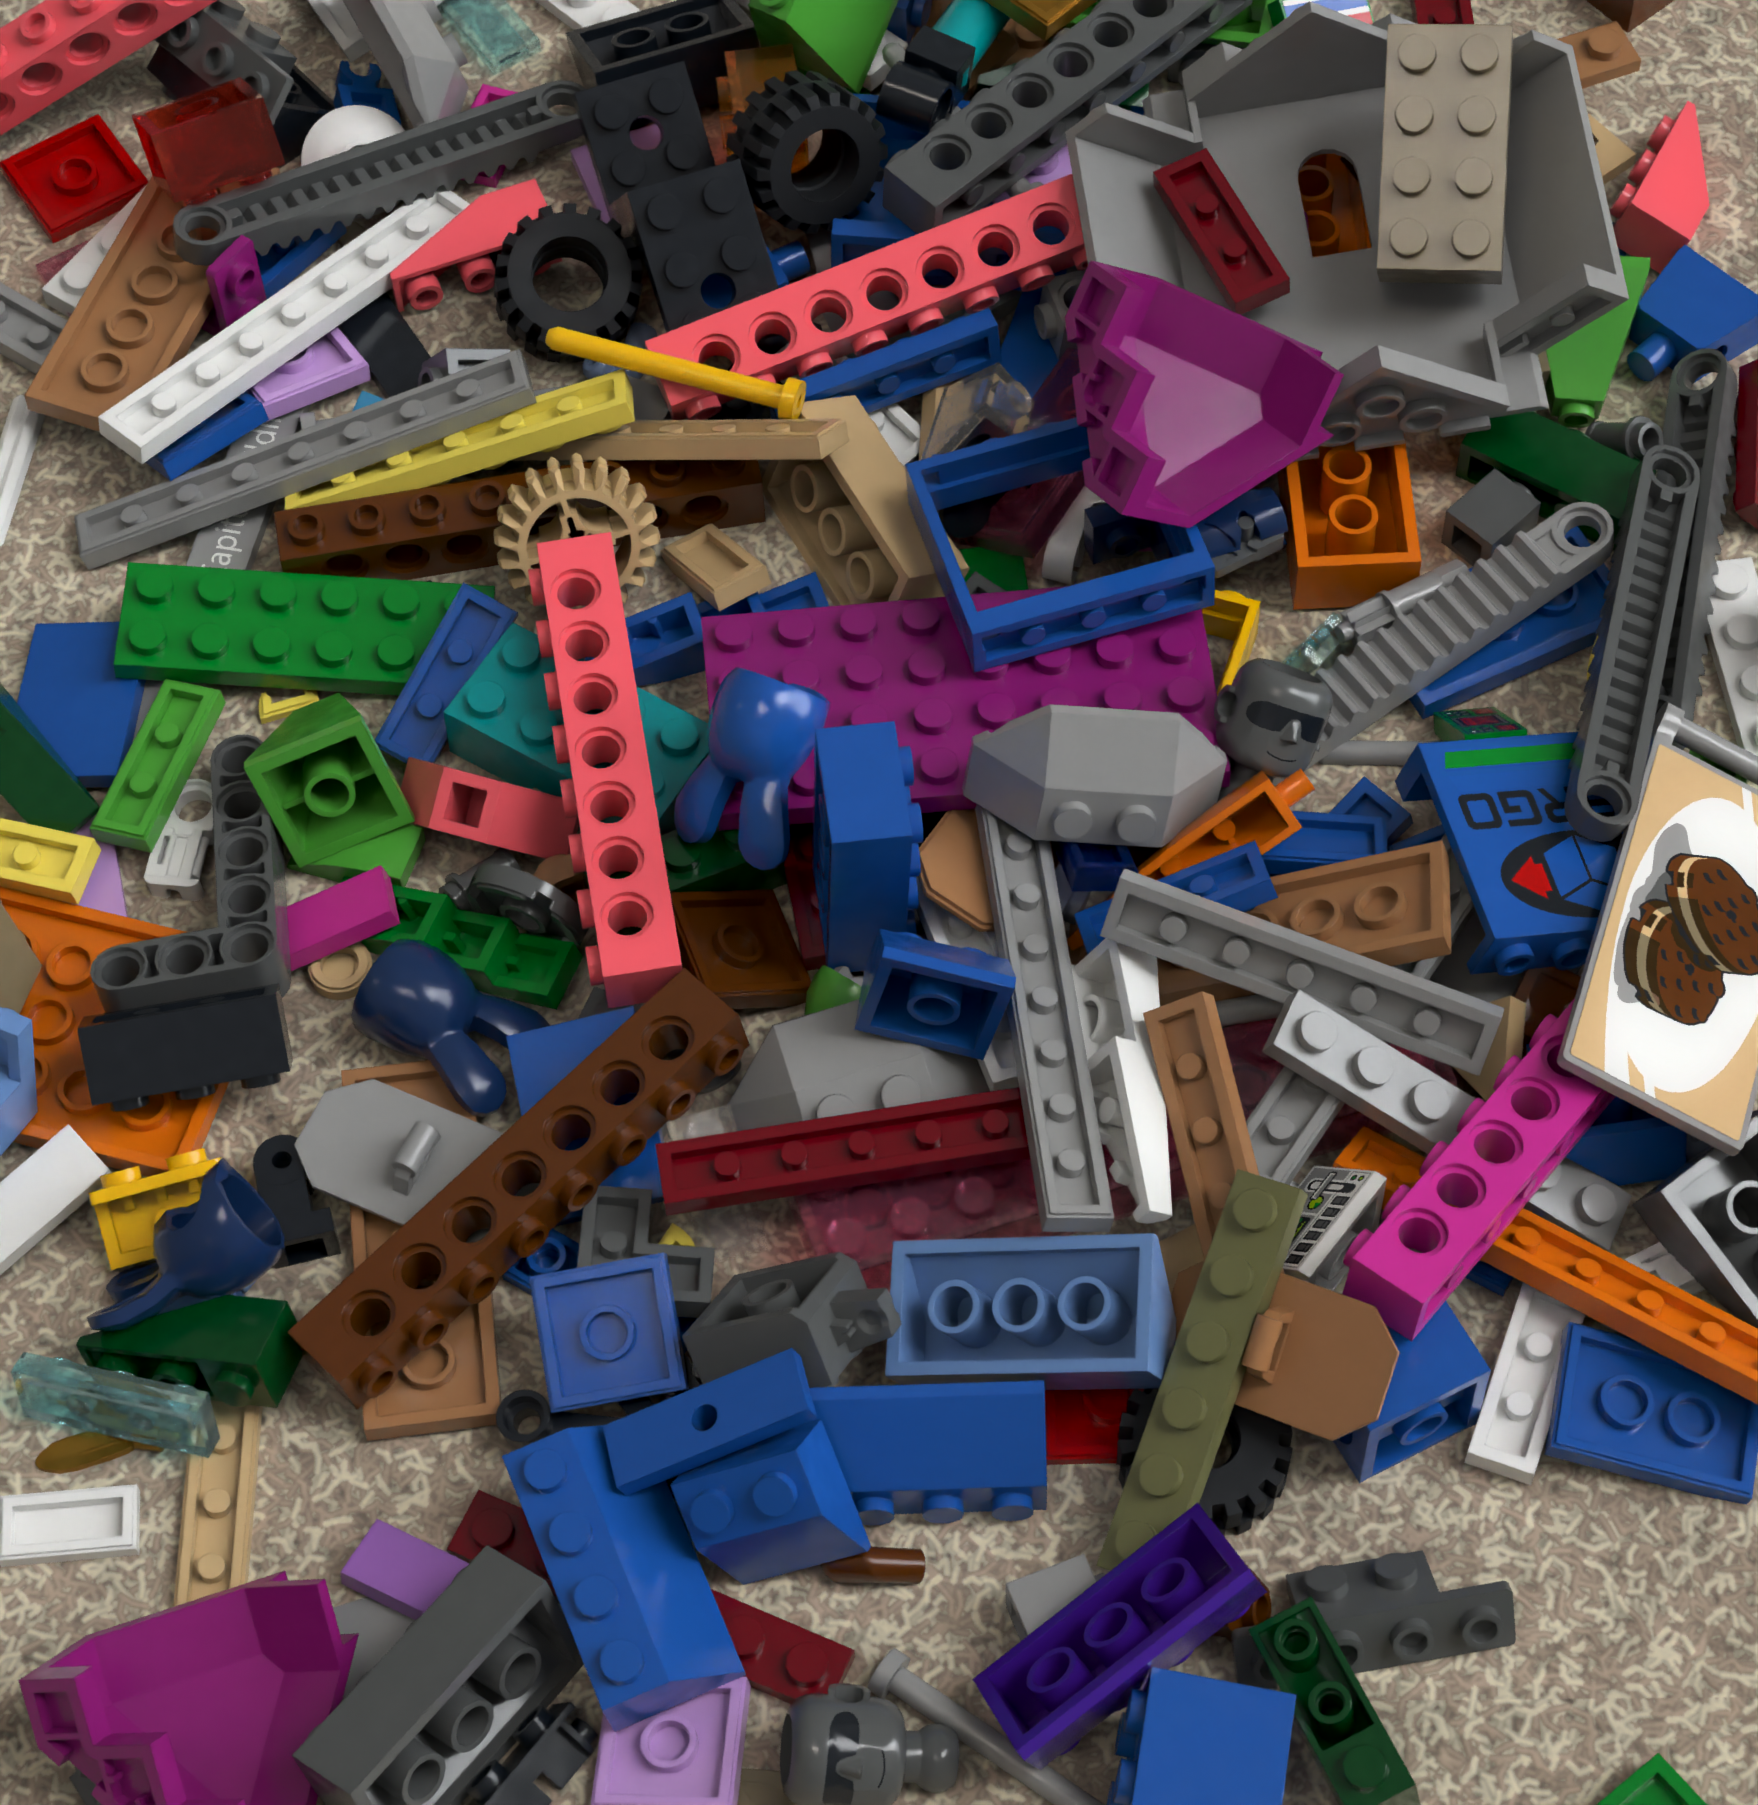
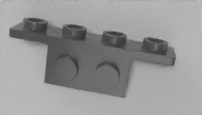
M217 0L154 39L259 126L271 128L274 125L293 85V78L290 76V73L297 58L279 44L281 36L277 32L263 24L251 22L244 16L246 9L236 0Z
M1423 1550L1409 1553H1390L1376 1559L1336 1566L1322 1565L1309 1571L1286 1574L1287 1592L1291 1607L1309 1597L1313 1598L1354 1674L1511 1646L1516 1641L1513 1592L1507 1581L1439 1592ZM1255 1625L1234 1629L1231 1633L1237 1683L1265 1689L1277 1688L1249 1634L1248 1629Z

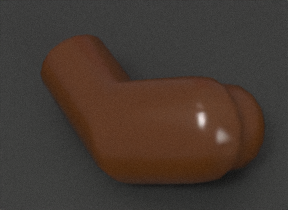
M870 1547L868 1552L823 1563L820 1566L824 1574L837 1584H920L925 1574L926 1562L921 1549Z

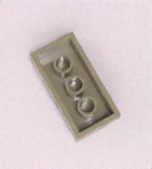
M1388 24L1376 267L1380 282L1502 284L1513 59L1512 25Z

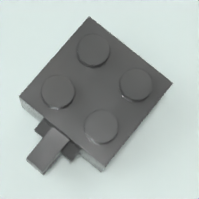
M839 1251L734 1275L682 1337L702 1384L793 1348L802 1358L809 1388L834 1387L839 1382V1375L853 1358L858 1356L865 1347L892 1337L902 1323L899 1313L894 1308L893 1298L888 1289H868L857 1261Z

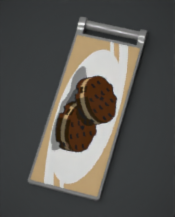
M1667 701L1655 715L1638 809L1622 834L1558 1054L1557 1064L1574 1075L1724 1153L1735 1156L1744 1147L1758 1091V790L1677 748L1672 743L1675 741L1757 785L1758 756L1684 718L1685 711Z

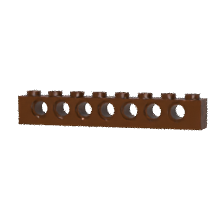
M606 460L608 475L623 466L629 473L630 480L628 485L640 482L645 487L647 497L644 502L654 504L657 519H655L652 525L658 527L660 539L687 535L709 523H712L718 529L766 522L763 482L758 460ZM594 461L583 462L584 468L590 469ZM571 464L560 466V469L571 468ZM548 468L536 470L542 477L549 474ZM525 472L274 512L282 570L287 573L411 580L499 565L497 553L502 547L495 544L493 531L496 527L503 525L498 521L497 509L499 505L512 504L507 492L511 484L529 488L525 479ZM576 498L584 507L599 508L606 506L608 511L612 510L611 507L602 502ZM556 504L549 507L537 518L529 532V536L539 533L538 527L553 520L558 510ZM569 517L570 537L584 536L583 530H576L573 519ZM624 536L616 538V545H613V547L620 546Z
M683 968L287 1331L305 1359L356 1410L369 1398L378 1397L386 1392L395 1382L398 1372L420 1351L434 1347L444 1337L449 1324L471 1304H477L486 1299L496 1288L499 1278L520 1258L534 1254L544 1244L552 1228L570 1212L578 1211L586 1206L596 1194L598 1186L619 1166H625L633 1162L642 1153L650 1137L668 1121L676 1120L684 1115L692 1106L696 1095L716 1076L727 1074L738 1064L744 1050L750 1045L739 1015L686 968ZM685 1049L684 1053L675 1059L662 1060L667 1053L673 1050ZM637 1094L627 1104L613 1105L623 1095ZM589 1138L582 1147L572 1151L565 1150L574 1140ZM531 1183H540L532 1193L526 1196H516L522 1187ZM490 1229L481 1240L466 1243L468 1237L475 1231ZM440 1274L437 1281L430 1287L416 1289L419 1282L425 1277ZM380 1321H389L387 1327L379 1334L365 1336L369 1328Z

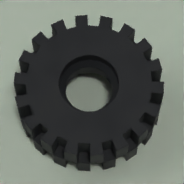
M1159 1388L1144 1389L1143 1392L1139 1389H1134L1128 1398L1126 1413L1122 1412L1116 1465H1120L1119 1481L1122 1489H1124ZM1234 1404L1224 1432L1231 1444V1455L1222 1466L1211 1469L1199 1503L1223 1535H1225L1226 1529L1232 1527L1240 1535L1251 1529L1253 1518L1258 1515L1263 1520L1273 1510L1275 1498L1281 1497L1285 1487L1293 1447H1290L1293 1435L1292 1426Z

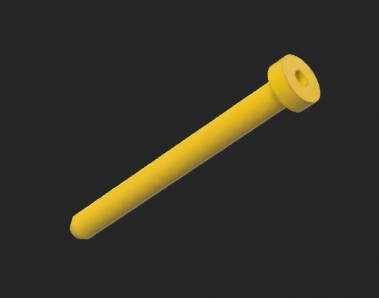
M562 327L550 328L545 338L546 345L554 351L778 409L779 419H798L803 408L806 395V382L803 380L789 377L785 384L782 385Z

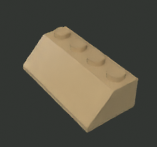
M856 395L804 402L798 419H842L847 424L849 442L823 459L770 460L762 478L763 493L812 572H816L822 588L833 605L945 597L908 503L906 470ZM946 533L963 578H965L969 566Z

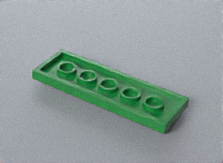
M128 562L113 663L115 678L157 681L170 679L189 683L399 696L462 584ZM467 584L495 600V586Z

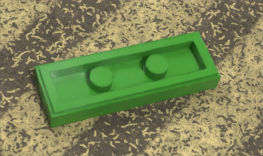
M170 679L164 680L89 828L96 841L152 853L226 704L221 690Z

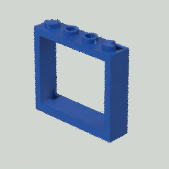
M1077 417L1061 422H1049L1039 428L1003 438H991L981 444L944 454H934L930 458L905 464L908 503L974 672L1214 605L1215 566L1197 525L1185 528L1159 522L1172 552V558L977 612L937 510L1083 470L1082 461L1090 458L1087 428L1078 426Z

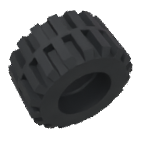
M798 70L785 72L783 82L775 76L764 82L765 90L760 94L753 90L745 98L749 103L745 112L737 110L732 120L737 125L736 133L728 134L726 146L734 154L727 157L726 161L730 162L740 159L753 204L775 221L793 231L799 228L804 233H817L819 226L830 231L832 230L833 218L840 219L845 217L846 219H853L859 214L856 207L863 200L869 204L876 194L871 191L874 182H882L884 169L879 166L881 160L888 158V146L880 141L886 135L883 124L875 119L876 113L869 105L831 78H826L818 72L808 70L806 75H803ZM822 130L821 144L815 157L803 169L791 174L792 161L799 146L810 135Z
M564 203L563 212L554 213L552 206L549 205L540 208L538 218L534 220L528 215L518 222L516 233H508L502 243V252L497 257L494 297L497 300L496 311L500 321H506V332L514 342L519 338L525 342L524 351L533 356H536L539 350L548 354L547 361L560 363L561 356L572 357V363L585 360L581 357L551 350L545 343L546 334L550 328L562 327L620 342L626 336L627 328L633 324L637 314L643 287L641 283L643 268L641 259H636L634 256L636 245L631 236L625 239L621 236L622 225L614 218L606 224L600 220L601 211L590 206L587 215L576 213L577 204ZM559 258L577 259L589 265L597 273L603 285L602 295L593 305L579 311L559 310L545 303L537 294L533 286L534 274L549 261Z

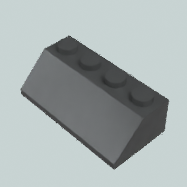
M486 1545L467 1567L457 1573L446 1590L420 1618L408 1626L404 1635L370 1671L359 1679L355 1688L321 1724L309 1733L306 1741L294 1752L292 1757L315 1793L327 1805H460L469 1795L466 1791L479 1772L491 1761L496 1759L499 1762L517 1742L513 1734L521 1722L539 1705L542 1704L547 1708L584 1665L567 1620L546 1580Z

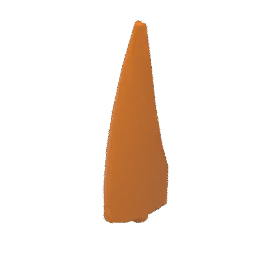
M1301 768L1276 786L1272 784L1267 775L1261 770L1183 828L1169 843L1157 850L1134 872L1158 880L1254 840L1261 855H1263L1303 828L1289 807L1310 794L1315 788ZM1115 890L1104 901L1113 898ZM1079 928L1067 939V944L1072 951L1084 945Z

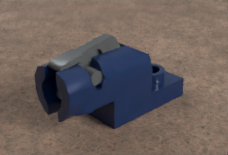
M1268 486L1261 489L1248 490L1196 524L1214 563L1215 578H1220L1252 561L1257 562L1284 549L1287 545L1283 534L1288 532L1287 519L1276 493ZM1107 503L1084 509V547L1093 565L1113 558H1127L1139 550L1151 547L1157 561L1173 557L1159 522L1121 515Z

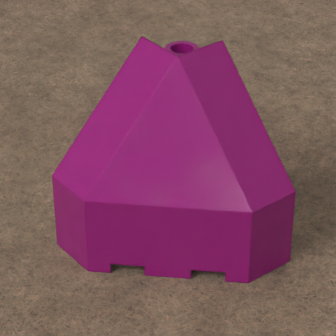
M1090 260L1065 316L1067 340L1077 344L1080 373L1072 377L1077 424L1087 428L1090 458L1082 461L1085 487L1121 515L1191 528L1334 436L1320 425L1344 374L1321 359L1323 352L1158 277Z
M282 1571L86 1635L18 1681L37 1747L58 1766L69 1760L95 1783L96 1786L91 1795L102 1805H316L318 1795L292 1755L306 1741L309 1733L321 1724L342 1702L359 1633L340 1634L325 1579L288 1580L286 1571Z

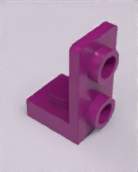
M240 235L206 270V277L214 306L201 329L215 336L267 300L253 241L244 235Z

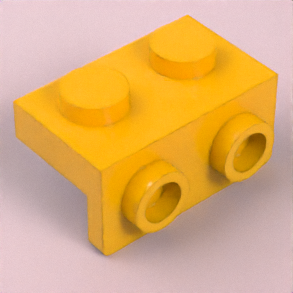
M205 1148L165 1158L168 1171L142 1178L140 1168L136 1166L100 1176L103 1189L90 1192L88 1195L91 1206L95 1208L111 1270L155 1258L153 1255L154 1225L165 1211L177 1207H188L198 1202L205 1172L222 1157L207 1160Z

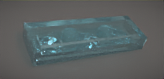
M27 1352L22 1353L11 1370L24 1417L209 1458L220 1439L209 1392L197 1390L186 1384H168L136 1377L126 1371H109L77 1364L62 1357L50 1358Z

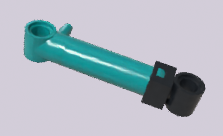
M952 0L932 28L923 25L906 48L904 62L897 61L889 71L878 96L876 105L878 116L927 136L931 128L938 121L945 119L948 113L952 114L969 90L972 71L1011 18L984 0Z

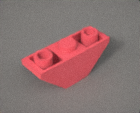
M408 758L400 789L414 813L415 821L411 823L545 859L558 854H571L568 835L577 834L579 818L565 817L562 797L417 758Z

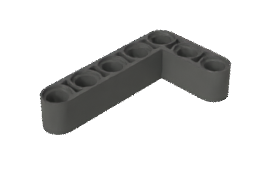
M235 735L226 738L216 746L211 755L218 927L121 944L100 953L91 965L90 975L105 1013L277 983L280 985L283 998L290 989L291 964L283 839L244 770V761L263 743L259 738L251 735Z

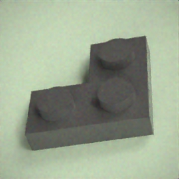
M598 1186L592 1200L583 1207L577 1268L657 1253H667L677 1317L698 1318L711 1303L715 1248L648 1243L652 1189Z

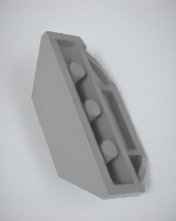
M343 0L414 128L461 112L469 87L459 68L467 64L468 61L452 32L441 37L434 23L443 19L434 0Z
M1049 704L1009 721L992 733L987 730L972 736L962 789L963 796L1034 840L1161 848L1169 843L1183 828L1217 803L1227 765V757L1223 750L1217 745L1213 746L1203 733L1179 713Z
M858 999L772 1025L738 1088L728 1102L727 1109L735 1132L990 1092L976 1058L854 1030L859 1005Z

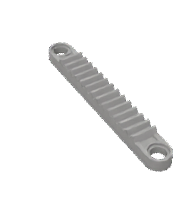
M1576 502L1563 507L1527 533L1520 530L1515 534L1510 545L1506 547L1500 544L1495 548L1491 558L1488 560L1478 559L1471 572L1468 574L1462 571L1455 576L1452 585L1447 588L1442 585L1436 588L1433 597L1429 601L1420 599L1416 602L1410 614L1400 613L1396 616L1391 627L1388 629L1382 626L1378 628L1371 641L1368 643L1362 640L1358 642L1353 653L1348 657L1341 654L1336 657L1332 668L1329 670L1321 668L1316 671L1314 677L1328 686L1332 693L1333 705L1318 743L1320 745L1319 752L1315 751L1307 769L1601 566L1610 557L1614 547L1613 520L1608 512L1597 504ZM1587 525L1596 529L1600 537L1594 544L1588 547H1577L1570 544L1566 540L1565 535L1573 527ZM1274 778L1272 784L1276 786L1284 779Z

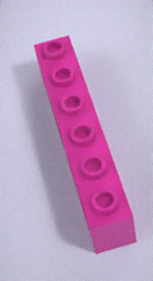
M1574 1000L1558 1018L1548 1014L1543 1019L1529 1043L1531 1050L1523 1059L1514 1055L1507 1061L1494 1082L1493 1089L1495 1092L1486 1102L1478 1097L1470 1104L1459 1121L1456 1130L1459 1134L1449 1145L1441 1140L1433 1147L1421 1166L1419 1175L1422 1177L1412 1189L1405 1184L1401 1185L1392 1195L1382 1213L1381 1218L1384 1220L1374 1233L1367 1229L1362 1230L1345 1254L1343 1264L1349 1267V1272L1342 1294L1376 1306L1384 1323L1411 1342L1616 1097L1561 1068L1557 1064L1558 1054ZM1447 1204L1455 1205V1206H1457V1207H1459V1208L1452 1207V1206H1449V1205H1447ZM1408 1248L1419 1250L1422 1253L1411 1251Z

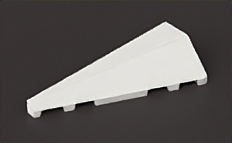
M1105 938L1077 965L1071 964L1101 1143L1106 1145L1114 1160L1109 1171L1115 1182L1127 1186L1137 1204V1208L1132 1213L1136 1222L1150 1224L1168 1220L1172 1216L1166 1104L1143 1013L1160 1007L1157 957Z

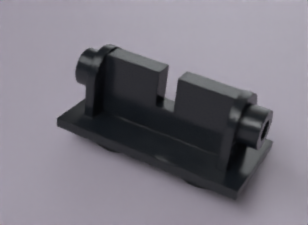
M571 1702L552 1704L548 1709L542 1704L539 1705L515 1730L513 1737L519 1744L502 1764L496 1759L491 1761L471 1782L466 1792L473 1799L468 1805H549L552 1800L533 1782L541 1774L554 1787L562 1790L594 1752L591 1743L598 1736L597 1733L580 1718L576 1717L571 1724L565 1721L576 1707Z

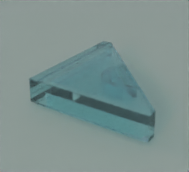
M1333 612L1282 663L1311 674L1340 643L1335 633V627L1344 621L1338 613Z

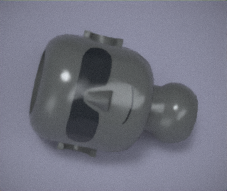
M1256 658L1246 662L1238 670L1232 685H1226L1221 689L1214 707V716L1217 720L1216 738L1219 747L1228 755L1232 762L1230 764L1229 787H1221L1218 801L1261 770L1273 783L1274 778L1286 779L1300 768L1303 772L1307 769L1315 751L1319 752L1320 745L1318 743L1333 705L1332 693L1324 682L1290 665L1274 660Z
M847 1683L831 1684L828 1686V1694L810 1693L796 1698L787 1710L780 1748V1774L783 1792L796 1805H892L899 1797L903 1783H915L921 1789L932 1793L947 1791L955 1785L958 1775L959 1739L957 1732L942 1724H929L918 1731L906 1730L902 1712L892 1702L870 1696L871 1690L864 1686Z

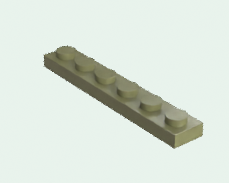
M1237 1169L1096 1566L1111 1571L1197 1502L1200 1503L1247 1370V1366L1242 1365L1241 1362L1257 1313L1264 1314L1269 1308L1309 1195L1302 1189Z

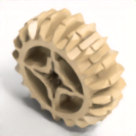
M576 452L570 460L571 468L560 469L557 459L551 456L547 460L549 474L543 477L538 471L528 467V470L525 472V479L529 488L514 484L510 485L507 492L512 504L499 505L497 518L503 525L496 527L493 531L495 544L502 547L497 553L498 564L502 569H511L508 573V582L511 587L518 589L526 586V600L530 602L531 606L533 605L528 569L540 568L536 543L571 538L568 518L571 517L576 530H583L584 536L611 532L613 545H616V538L624 536L620 547L615 552V560L622 603L625 604L626 599H628L625 583L643 587L646 579L644 571L640 567H654L657 559L655 551L650 547L658 544L660 541L659 529L657 526L652 525L655 519H657L654 504L644 502L647 497L645 487L640 482L628 485L630 480L629 473L623 466L608 475L607 461L601 456L593 462L590 469L584 468L582 456ZM576 498L596 500L608 505L612 510L608 511L606 506L599 508L584 507ZM556 504L558 510L553 520L538 527L539 533L529 536V532L537 518L549 507ZM575 606L571 609H580L583 608V606Z

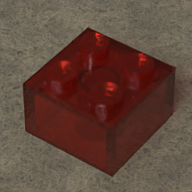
M241 77L131 115L153 178L174 203L182 200L185 205L203 203L217 196L216 188L236 181L241 186L262 182L273 175L272 168L285 164L263 97Z

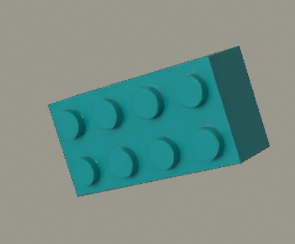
M512 622L444 710V720L449 751L508 783L530 789L535 787L545 793L562 797L560 780L571 779L572 773L570 762L557 764L552 726L564 725L562 709L549 711L544 673L555 672L556 668L554 657L541 658L537 634ZM581 658V659H579V660H577V661H587V660ZM636 686L660 834L663 835L676 830L674 823L676 798L690 776L709 754L707 740L708 723ZM594 709L585 714H598L605 710ZM604 762L593 767L607 768L613 765V763ZM611 816L601 820L600 822L615 823L623 818L618 816Z

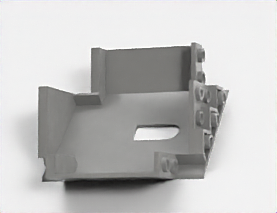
M1311 1L1296 8L1290 16L1264 35L1251 41L1245 49H1240L1224 42L1210 48L1201 58L1182 71V90L1153 94L1142 100L1145 116L1105 102L1091 110L1086 117L1065 132L1087 263L1089 265L1090 260L1158 277L1231 310L1153 184V171L1207 148L1290 278V293L1242 314V316L1323 352L1321 359L1344 374L1320 425L1334 436L1319 446L1335 447L1353 441L1356 452L1405 444L1404 432L1419 433L1439 427L1441 437L1489 430L1491 429L1489 418L1549 409L1538 354L1629 300L1572 45L1534 30L1522 34L1513 40L1502 284L1398 283L1379 281L1376 267L1388 24L1417 23L1390 13L1376 20L1371 25ZM1320 154H1336L1346 158L1353 165L1357 173L1371 248L1319 257L1312 256L1298 183V174L1303 164L1310 158ZM1319 446L1294 462L1319 458Z

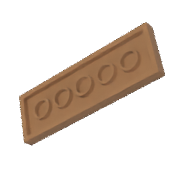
M174 138L24 396L28 410L100 432L98 416L185 357L214 304L206 277V270L210 265H193L184 261L176 253L173 240L174 216L180 209L189 204L280 174V168ZM196 228L190 231L188 235L196 240L205 241L213 239L218 233L210 228Z
M1440 840L1273 876L1270 878L1278 898L1245 912L1389 966L1452 954L1449 855L1443 841ZM1077 923L1075 926L1070 924L1069 936L1078 928ZM1085 945L1073 951L1068 946L1070 962L1073 965H1077L1088 955ZM1157 957L1160 1007L1201 991L1214 995L1215 1001L1256 994Z
M430 1060L341 1070L342 1087L375 1079L479 1123L478 1116L471 1115L455 1100ZM350 1204L354 1270L402 1226ZM440 1274L425 1277L419 1282L416 1289L430 1287L437 1281ZM493 1292L483 1301L471 1304L449 1324L444 1337L434 1347L420 1351L398 1372L395 1382L386 1392L378 1397L369 1398L362 1405L363 1425L367 1441L497 1425L496 1413L502 1401ZM380 1321L369 1328L365 1336L379 1334L387 1327L389 1321Z

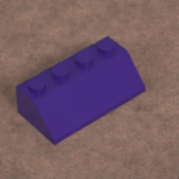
M1197 1502L972 1680L1016 1752L1025 1762L1041 1770L1056 1757L1071 1751L1084 1735L1112 1713L1127 1707L1131 1689L1143 1690L1152 1667L1168 1670L1183 1663L1189 1658L1196 1647L1227 1623L1243 1616L1250 1605L1267 1591Z

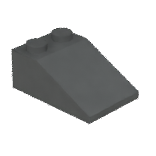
M1757 1115L1750 1119L1744 1147L1737 1155L1730 1156L1709 1145L1632 1204L1668 1253L1732 1315L1758 1328Z

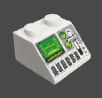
M1314 1165L1300 1184L1292 1181L1290 1183L1291 1186L1300 1188L1309 1195L1283 1265L1284 1273L1334 1291L1349 1272V1267L1343 1264V1259L1354 1239L1364 1229L1374 1233L1378 1228L1387 1178L1376 1171Z

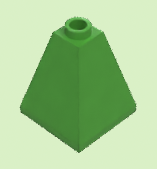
M750 0L748 7L764 53L805 71L818 72L826 78H831L839 85L860 93L899 0Z
M1620 256L1629 300L1546 350L1550 367V374L1545 384L1550 416H1557L1558 422L1561 425L1583 428L1593 423L1594 419H1599L1643 294L1650 270L1649 257Z
M340 693L293 711L244 761L246 774L299 868L415 821L414 813L362 715Z

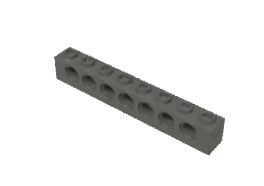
M1101 0L1087 17L1072 28L1062 29L1055 35L1048 46L1033 57L1020 60L1009 75L990 89L984 88L980 90L966 107L950 119L945 118L938 121L931 128L928 135L911 148L895 153L884 167L882 206L917 234L984 208L1067 145L1065 132L1086 117L1091 110L1105 102L1117 106L1250 6L1253 0Z

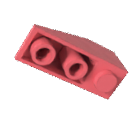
M1690 101L1686 102L1674 120L1664 115L1646 145L1654 149V152L1646 148L1627 179L1636 183L1635 186L1626 183L1609 209L1610 214L1616 217L1613 228L1618 248L1634 257H1649L1650 268L1658 273L1663 271L1684 244L1687 245L1690 242L1710 205L1696 107Z
M536 179L480 195L390 272L395 305L398 311H405L404 306L409 302L416 310H428L438 305L443 298V291L437 278L453 264H456L468 291L481 293L491 289L494 286L495 266L489 253L496 251L497 255L501 254L504 239L509 232L512 234L516 233L518 222L527 215L532 220L538 218L539 209L547 206ZM562 258L547 262L536 271L534 276L545 272L552 264L562 262Z

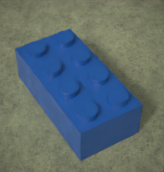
M895 721L815 729L812 869L817 893L826 966L833 970L836 967L846 966L850 972L864 971L879 929L896 933L909 932L916 934L914 909H918L919 906L916 877L921 876L918 843H923V824L919 803H911L909 786L914 785L910 746L899 747Z

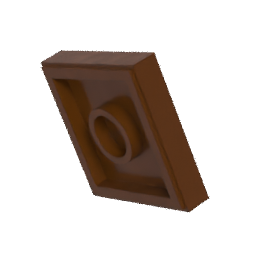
M773 889L670 892L682 969L686 968L732 1009L790 1007L806 1003L807 990L811 980Z

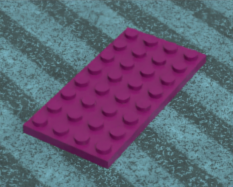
M1064 587L970 595L978 612ZM945 597L701 617L709 715L723 679L735 667L786 684L794 683L805 686L823 694L831 703L823 728L895 721L899 747L910 746L914 768V785L909 786L911 803H919L921 813L975 809L976 803L963 796L962 789L972 736L987 730L992 733L1009 721L1049 704L1179 713L1203 733L1213 746L1217 745L1220 748L1216 738L1217 720L1214 716L1217 692L1202 609L978 672H974ZM814 748L804 764L791 778L788 785L789 825L813 823ZM1227 754V765L1221 787H1229L1231 771ZM743 781L736 783L725 804L719 820V831L739 829L740 805L744 788Z

